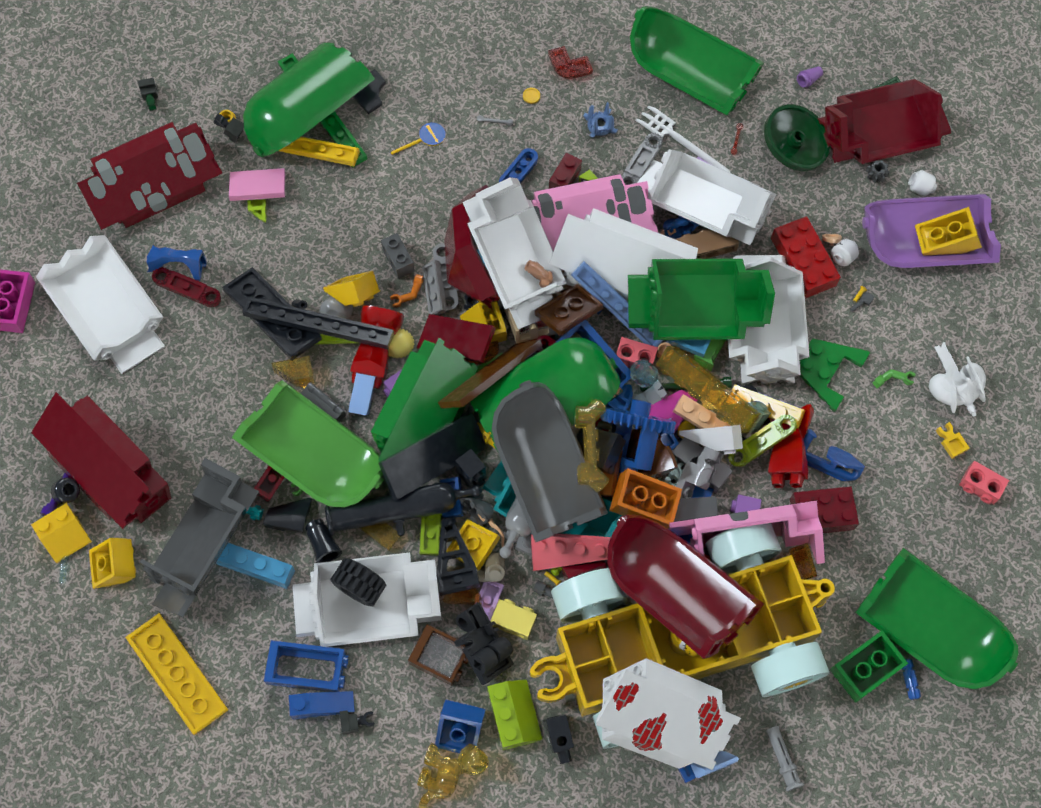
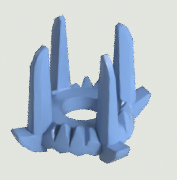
M608 102L604 112L594 113V106L591 105L588 114L585 113L583 115L588 121L587 125L591 132L590 137L592 138L596 135L615 134L618 130L614 128L613 116H609L611 109ZM598 120H604L606 124L600 127L598 126Z

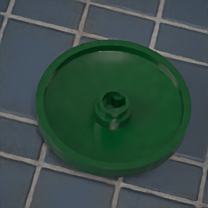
M787 104L776 108L768 116L764 125L765 141L772 155L780 163L796 171H811L819 167L827 159L830 152V147H828L824 137L826 130L823 124L820 125L819 117L809 109L799 105Z

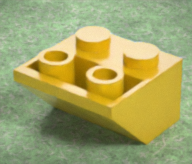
M497 301L491 303L492 309L477 303L460 315L461 320L494 326L496 329L490 345L507 340L506 327Z

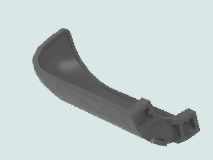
M528 380L519 384L520 388L514 390L501 400L494 412L492 433L495 446L536 543L574 528L572 525L574 523L581 525L608 514V511L562 404L545 384L540 382L531 383Z

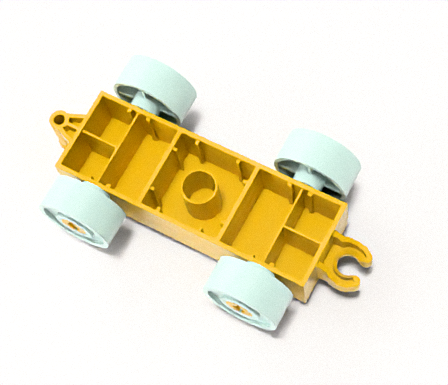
M771 523L728 529L714 536L705 544L711 562L726 574H729L731 578L763 602L764 605L748 626L744 623L737 631L738 636L728 646L725 643L722 644L717 654L703 659L699 655L692 657L679 648V638L638 603L614 610L627 601V596L612 578L609 568L598 569L575 576L560 583L551 590L560 621L573 624L560 627L557 630L556 641L561 654L544 657L536 661L530 669V676L532 678H538L544 672L551 670L558 674L560 680L558 686L554 689H540L537 693V698L540 701L552 703L560 701L566 695L574 694L582 717L601 711L603 704V679L646 658L696 680L757 661L751 665L762 697L778 695L805 686L830 674L818 642H813L822 633L813 608L824 606L829 597L834 593V584L829 579H821L819 581L801 579L792 555L764 563L782 551ZM598 712L593 716V720L603 749L617 747L618 745L602 740V727L596 725V719L600 713Z

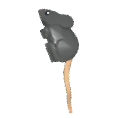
M482 493L478 497L472 495L459 499L462 506L465 507L463 513L470 514L472 522L480 526L488 522L492 528L500 533L501 546L503 547L504 533L492 519L494 514L493 507L482 500L484 494Z

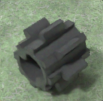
M882 160L873 161L866 169V172H868L867 179L873 180V183L876 181L883 183L885 177H888L890 173L888 165Z

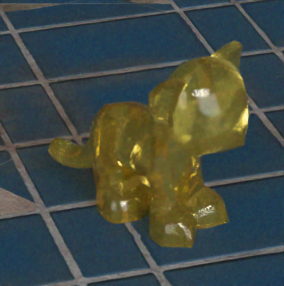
M431 742L425 754L424 764L437 768L438 772L437 777L434 778L430 768L425 766L422 768L417 785L428 791L421 797L418 808H427L428 802L432 799H447L451 797L456 790L458 779L463 773L472 776L483 774L489 765L487 755L477 746L468 744L461 749L458 758H445L439 754L438 747Z

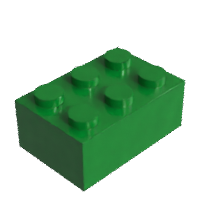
M881 630L835 664L830 671L856 703L909 663Z

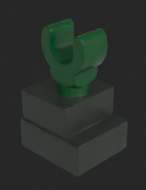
M154 78L138 80L141 96L144 101L146 100L149 111L157 110L154 99L159 97Z

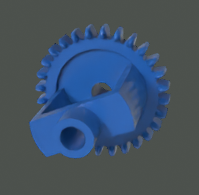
M632 399L630 411L609 407L602 408L601 420L608 421V423L613 421L616 425L615 433L622 435V438L626 440L622 451L618 477L627 468L637 472L638 469L651 471L660 431L662 430V434L666 433L667 435H671L675 431V421L649 415L652 405L650 402ZM632 425H635V429L642 426L635 459L626 457Z

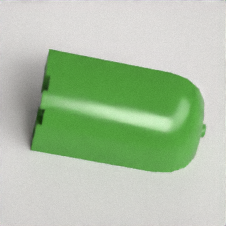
M283 380L276 383L262 401L261 405L263 408L259 409L258 412L254 411L246 418L232 436L235 441L293 484L327 506L347 507L356 504L373 488L378 489L384 481L381 478L383 473L378 464L380 463L378 461L380 455L376 450Z

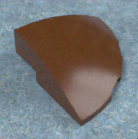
M641 428L631 430L626 457L635 459ZM658 435L651 471L638 469L639 473L655 479L678 468L671 448L662 443L661 435Z

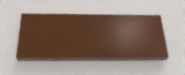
M540 339L513 345L441 399L438 404L441 408L464 407L542 347Z

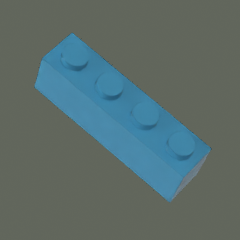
M231 543L226 545L216 562L220 566L288 589L295 572L290 564Z

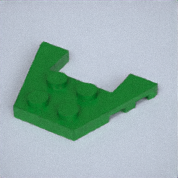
M812 338L809 343V357L799 360L801 374L799 376L835 412L844 396L828 388L827 385L844 358L862 367L870 352Z

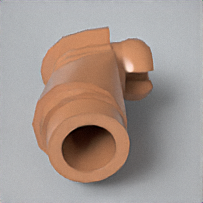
M529 260L526 263L524 270L540 280V287L544 288L552 283L553 275L551 271L548 272L535 261Z

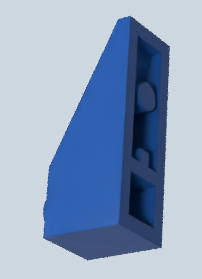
M353 691L289 695L290 717L295 720L340 714L339 711L348 710V713L355 712Z

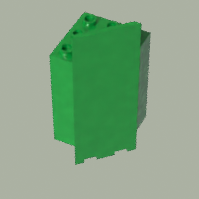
M652 259L651 267H648V275H628V328H649V332H652L653 340L745 339L747 327H764L765 324H770L775 298V290L769 270H746L743 259Z
M438 338L436 344L424 340L418 353L411 351L371 430L374 441L381 453L378 458L379 462L460 419L466 405L464 407L441 408L438 402L475 375L479 367L474 363L464 361L465 356L454 348H446L443 345L444 341Z

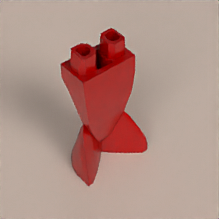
M364 305L361 309V323L394 330V335L401 328L405 317L400 312L375 306ZM361 343L350 369L352 384L355 382L356 373L376 376L374 388L380 389L383 380H386L389 359L388 349Z
M811 404L801 407V409L806 411L799 429L796 428L794 433L774 445L768 469L774 488H783L785 480H790V486L793 488H802L803 481L808 480V465L803 438L814 415V408ZM782 423L784 430L790 429V425Z

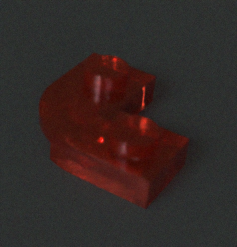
M565 46L548 50L552 66L559 76L574 79L592 74L593 69L587 55L570 60Z

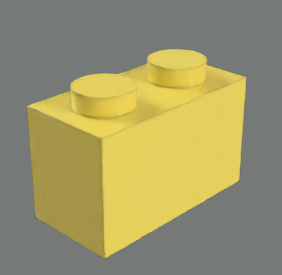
M499 599L490 622L495 621L496 623L493 627H498L500 630L528 640L537 614L529 607L523 606V608L515 606L516 603L509 599H504V601Z

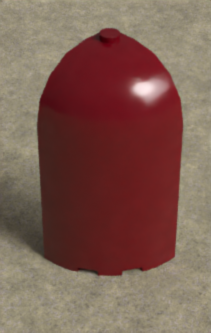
M627 514L620 517L617 521V527L608 544L607 563L612 578L622 591L703 659L717 654L722 644L725 643L728 646L738 636L737 631L744 623L748 626L763 607V602L665 526L639 515Z

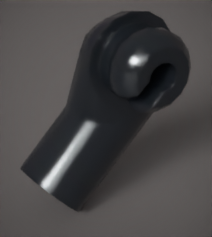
M300 299L294 300L291 304L292 307L306 309L308 305L306 301Z

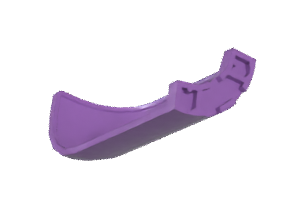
M986 194L889 199L869 203L864 208L862 225L866 229L869 245L876 256L889 266L914 268L999 263L1001 244L997 240L994 231H990L989 223H992L991 198ZM969 207L982 248L963 254L923 256L915 225Z

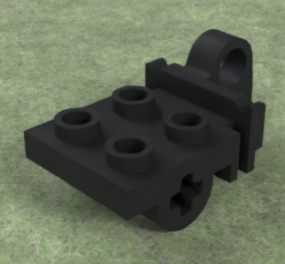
M480 602L457 615V625L467 633L454 641L456 647L465 644L466 647L462 650L481 685L489 683L514 665L510 657L513 653L512 644L507 638L498 636V627L494 629L492 627L496 624L495 621L490 622Z

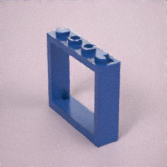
M587 320L570 329L558 340L570 338L577 332L582 338L598 344L604 350L609 359L613 357L618 368L615 370L620 377V387L634 376Z

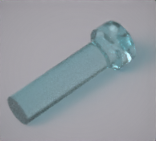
M69 556L63 557L60 561L59 584L66 583L67 560H69Z

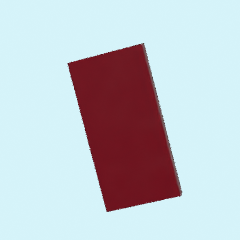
M429 314L416 348L419 350L424 340L436 344L438 338L444 341L443 345L446 348H454L465 356L464 360L483 363L496 328L492 325Z

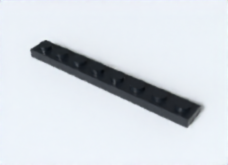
M248 297L242 311L243 316L384 349H389L394 335V330L253 297Z

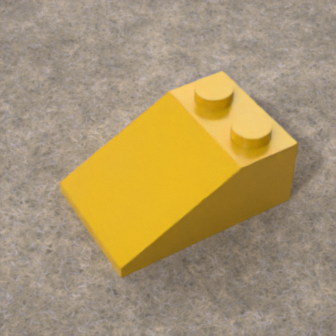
M969 207L915 225L923 256L963 254L982 248Z

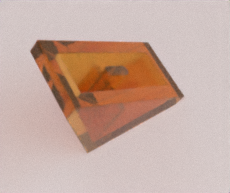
M808 543L788 549L789 556L792 555L801 579L807 580L818 576Z

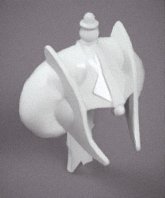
M945 342L942 343L941 347L939 345L935 346L934 348L946 374H937L930 379L929 390L938 401L950 405L953 413L956 412L957 406L965 405L973 417L976 416L977 410H975L973 402L978 397L982 402L986 400L984 391L986 375L984 370L977 363H972L967 356L968 364L964 365L959 372L951 354L948 352Z

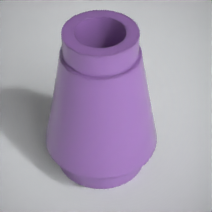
M817 66L801 71L797 75L798 84L801 87L811 86L823 75L822 68Z

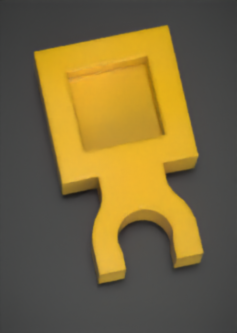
M950 422L945 425L947 432L943 431L941 427L936 429L937 434L944 438L941 444L951 459L970 449L959 432L954 434L953 426Z

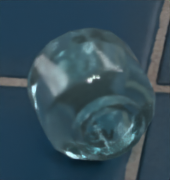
M638 360L630 368L631 379L642 388L653 386L658 380L659 371L648 360Z

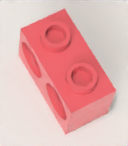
M621 337L616 355L628 368L634 369L639 374H650L658 347ZM627 352V353H629L631 356H630V357H624V356L622 355V353ZM646 358L652 363V365H650L649 362H642L640 359Z
M973 461L959 485L967 493H974L983 502L994 505L1000 499L1009 480ZM971 476L975 477L978 483L972 481ZM988 486L993 487L994 490H995V493H994V492H991V491L989 490Z

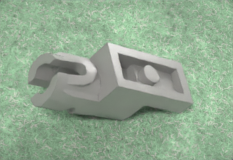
M704 447L697 459V464L690 461L686 462L676 487L682 489L680 499L691 498L695 486L704 490L708 489L714 474L717 472V468L714 465L721 463L723 454Z

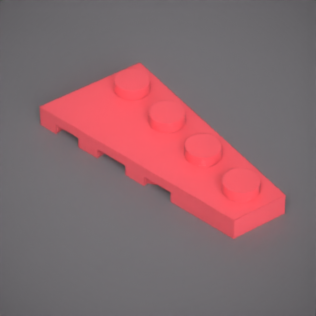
M531 534L533 571L607 560L608 544L611 537L556 534L535 543Z

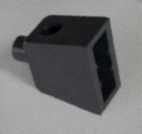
M566 714L543 719L552 753L558 754L560 764L571 762L572 758L569 749L574 748ZM560 736H563L564 743L562 745H558L557 739Z

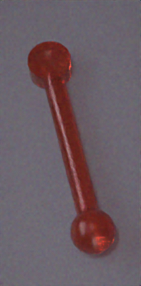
M742 123L736 125V137L733 148L730 151L732 155L737 154L736 148L740 131L743 129Z

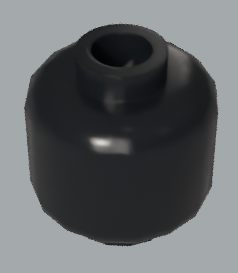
M65 477L59 479L51 487V496L59 504L71 503L80 494L79 484L72 478Z

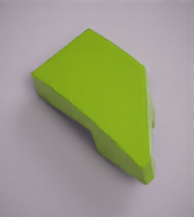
M266 199L247 200L248 211L262 222H267Z

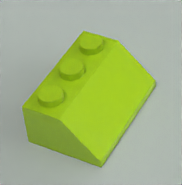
M527 680L505 681L487 686L503 751L543 740Z

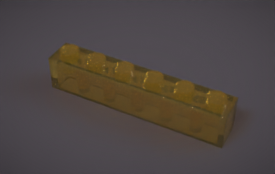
M667 346L656 363L661 368L660 371L663 374L671 376L676 385L687 389L691 397L699 399L703 407L715 412L719 420L727 422L731 426L740 425L741 433H749L761 415L760 412L679 347Z

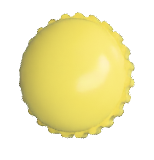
M404 329L398 330L393 336L388 349L390 357L398 359L409 355L415 345L411 333Z

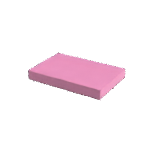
M285 168L230 172V201L285 197Z

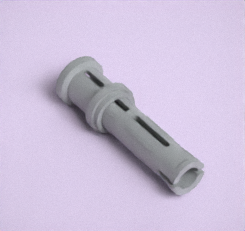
M779 726L767 729L766 733L769 736L781 767L779 773L783 775L787 786L786 792L804 786V783L800 781L797 774V765L795 763L792 764Z

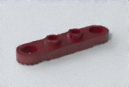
M166 267L155 269L152 273L153 282L157 286L207 307H216L221 302L219 291L216 288L207 286V284L171 271ZM165 273L166 277L164 280L160 281L157 279L159 274ZM209 294L216 295L215 300L211 302L206 300Z

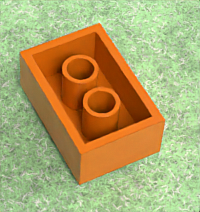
M627 468L619 475L609 511L622 516L627 514L644 516L669 529L670 523L674 522L682 489Z

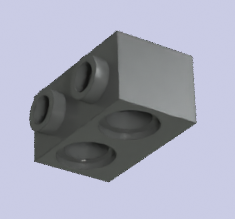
M398 233L381 240L382 250L398 279L415 272L414 262Z

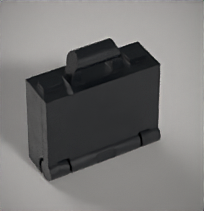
M599 421L596 428L585 425L581 426L576 438L589 468L613 474L614 467L626 443L622 435L615 433L616 425L614 423Z

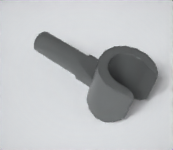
M869 292L864 293L862 298L849 309L853 312L863 303L869 306L874 296Z

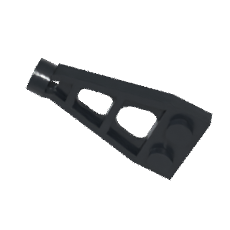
M443 519L440 522L441 537L436 572L440 596L480 587L476 565L457 529L456 519ZM456 540L459 550L446 552V543ZM462 558L465 568L447 571L448 560Z

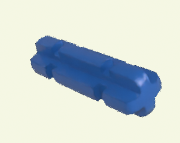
M905 659L909 664L903 667L902 670L904 669L903 676L906 688H909V691H907L908 696L911 700L921 697L920 689H917L919 685L915 670L912 669L914 667L912 659Z

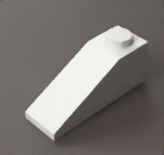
M740 425L679 431V435L713 450L724 451V454L736 453V449L743 448Z

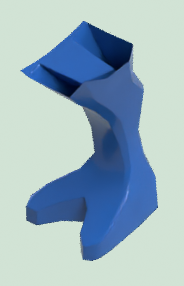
M153 245L147 255V265L149 267L147 272H153L169 262H182L189 267L193 278L197 281H201L202 267L206 268L207 264L203 250L197 249L183 251L166 247L157 248Z

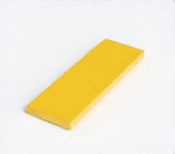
M160 613L125 637L194 736L229 710Z

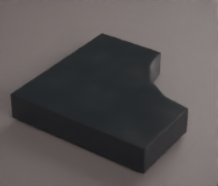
M375 69L370 72L375 80L353 96L368 115L382 106L379 93L386 84L384 78Z

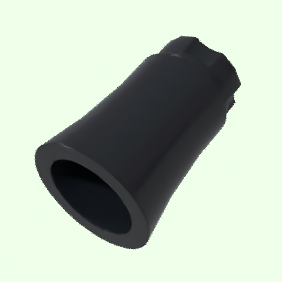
M319 518L307 523L305 529L315 555L316 563L331 562L339 558L342 550L332 535H330L323 519Z

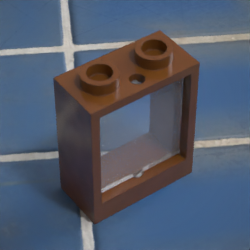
M428 624L408 659L409 665L451 686L454 682H459L463 674L461 668L464 663L468 664L469 661L462 650L466 647L465 644L456 647L454 643L457 640L456 638Z

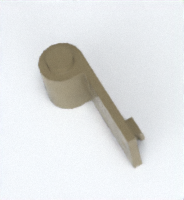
M491 553L485 561V566H482L479 571L477 570L479 582H498L504 578L505 560L499 553ZM447 566V571L463 569L465 566Z

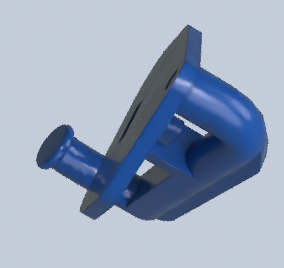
M807 430L803 441L808 466L840 481H854L860 477L865 466L853 455L840 448L829 447L826 457L831 462L808 452L807 449L811 441L817 435L813 430ZM837 464L840 465V466H842V467H844V468H849V469H854V470H853L852 473H850V472H848V471H846V470H843V469L837 467Z

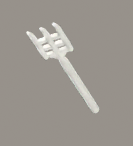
M651 106L647 107L657 114L655 117L644 112L641 113L650 120L648 124L640 119L635 120L652 133L661 135L662 138L664 135H670L707 163L730 173V170L679 133L673 131L672 126L676 122L658 109Z

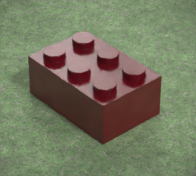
M852 486L793 492L790 497V505L817 501L818 518L823 533L855 530L859 525Z

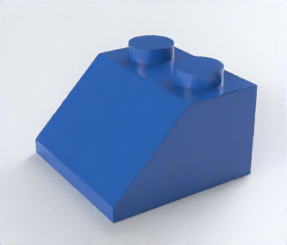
M445 700L434 747L475 757L486 709Z

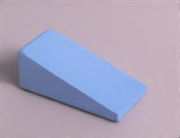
M356 373L348 412L361 415L369 414L376 376Z

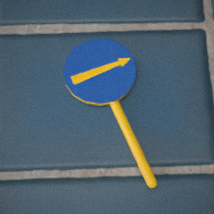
M426 123L419 131L420 139L391 151V154L398 153L420 142L428 146L439 145L444 141L446 132L440 124Z

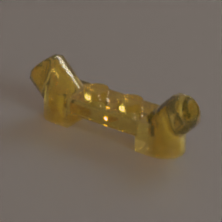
M593 399L587 406H576L575 428H583L585 463H580L577 466V480L579 485H589L594 491L600 492L609 483V478L597 468L596 461H599V449H596V442H598L599 434L598 430H595V423L606 412V407L600 400Z

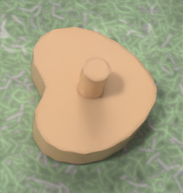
M839 234L822 235V240L829 242L833 246L834 243H839L842 240V236Z

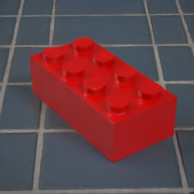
M807 216L774 228L771 240L779 255L785 256L786 265L803 272L805 298L837 286L841 277Z

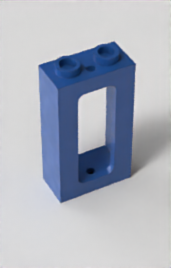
M271 640L264 682L266 685L324 692H340V688H344L345 676L342 673L343 667L347 668L349 656L346 655L344 649ZM281 656L333 661L335 663L333 679L331 681L278 675L279 658Z

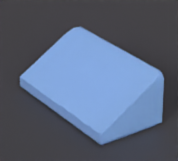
M720 751L714 759L716 764L713 770L696 763H692L691 767L695 777L700 778L738 762L739 758L726 751Z

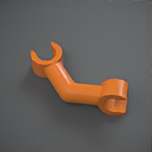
M416 274L410 293L401 296L398 294L391 295V300H399L398 303L393 304V307L397 308L403 302L417 297L424 281L423 276Z

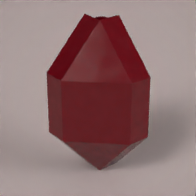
M484 185L469 193L452 208L444 245L447 283L459 292L492 309L491 303L498 301L500 297L473 244L472 233L467 224L471 221L463 205L464 201L475 197L476 193L489 188L487 185Z

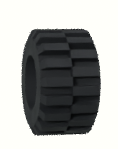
M348 558L342 560L330 579L333 585L344 594L363 605L372 607L387 586L385 581L374 571Z

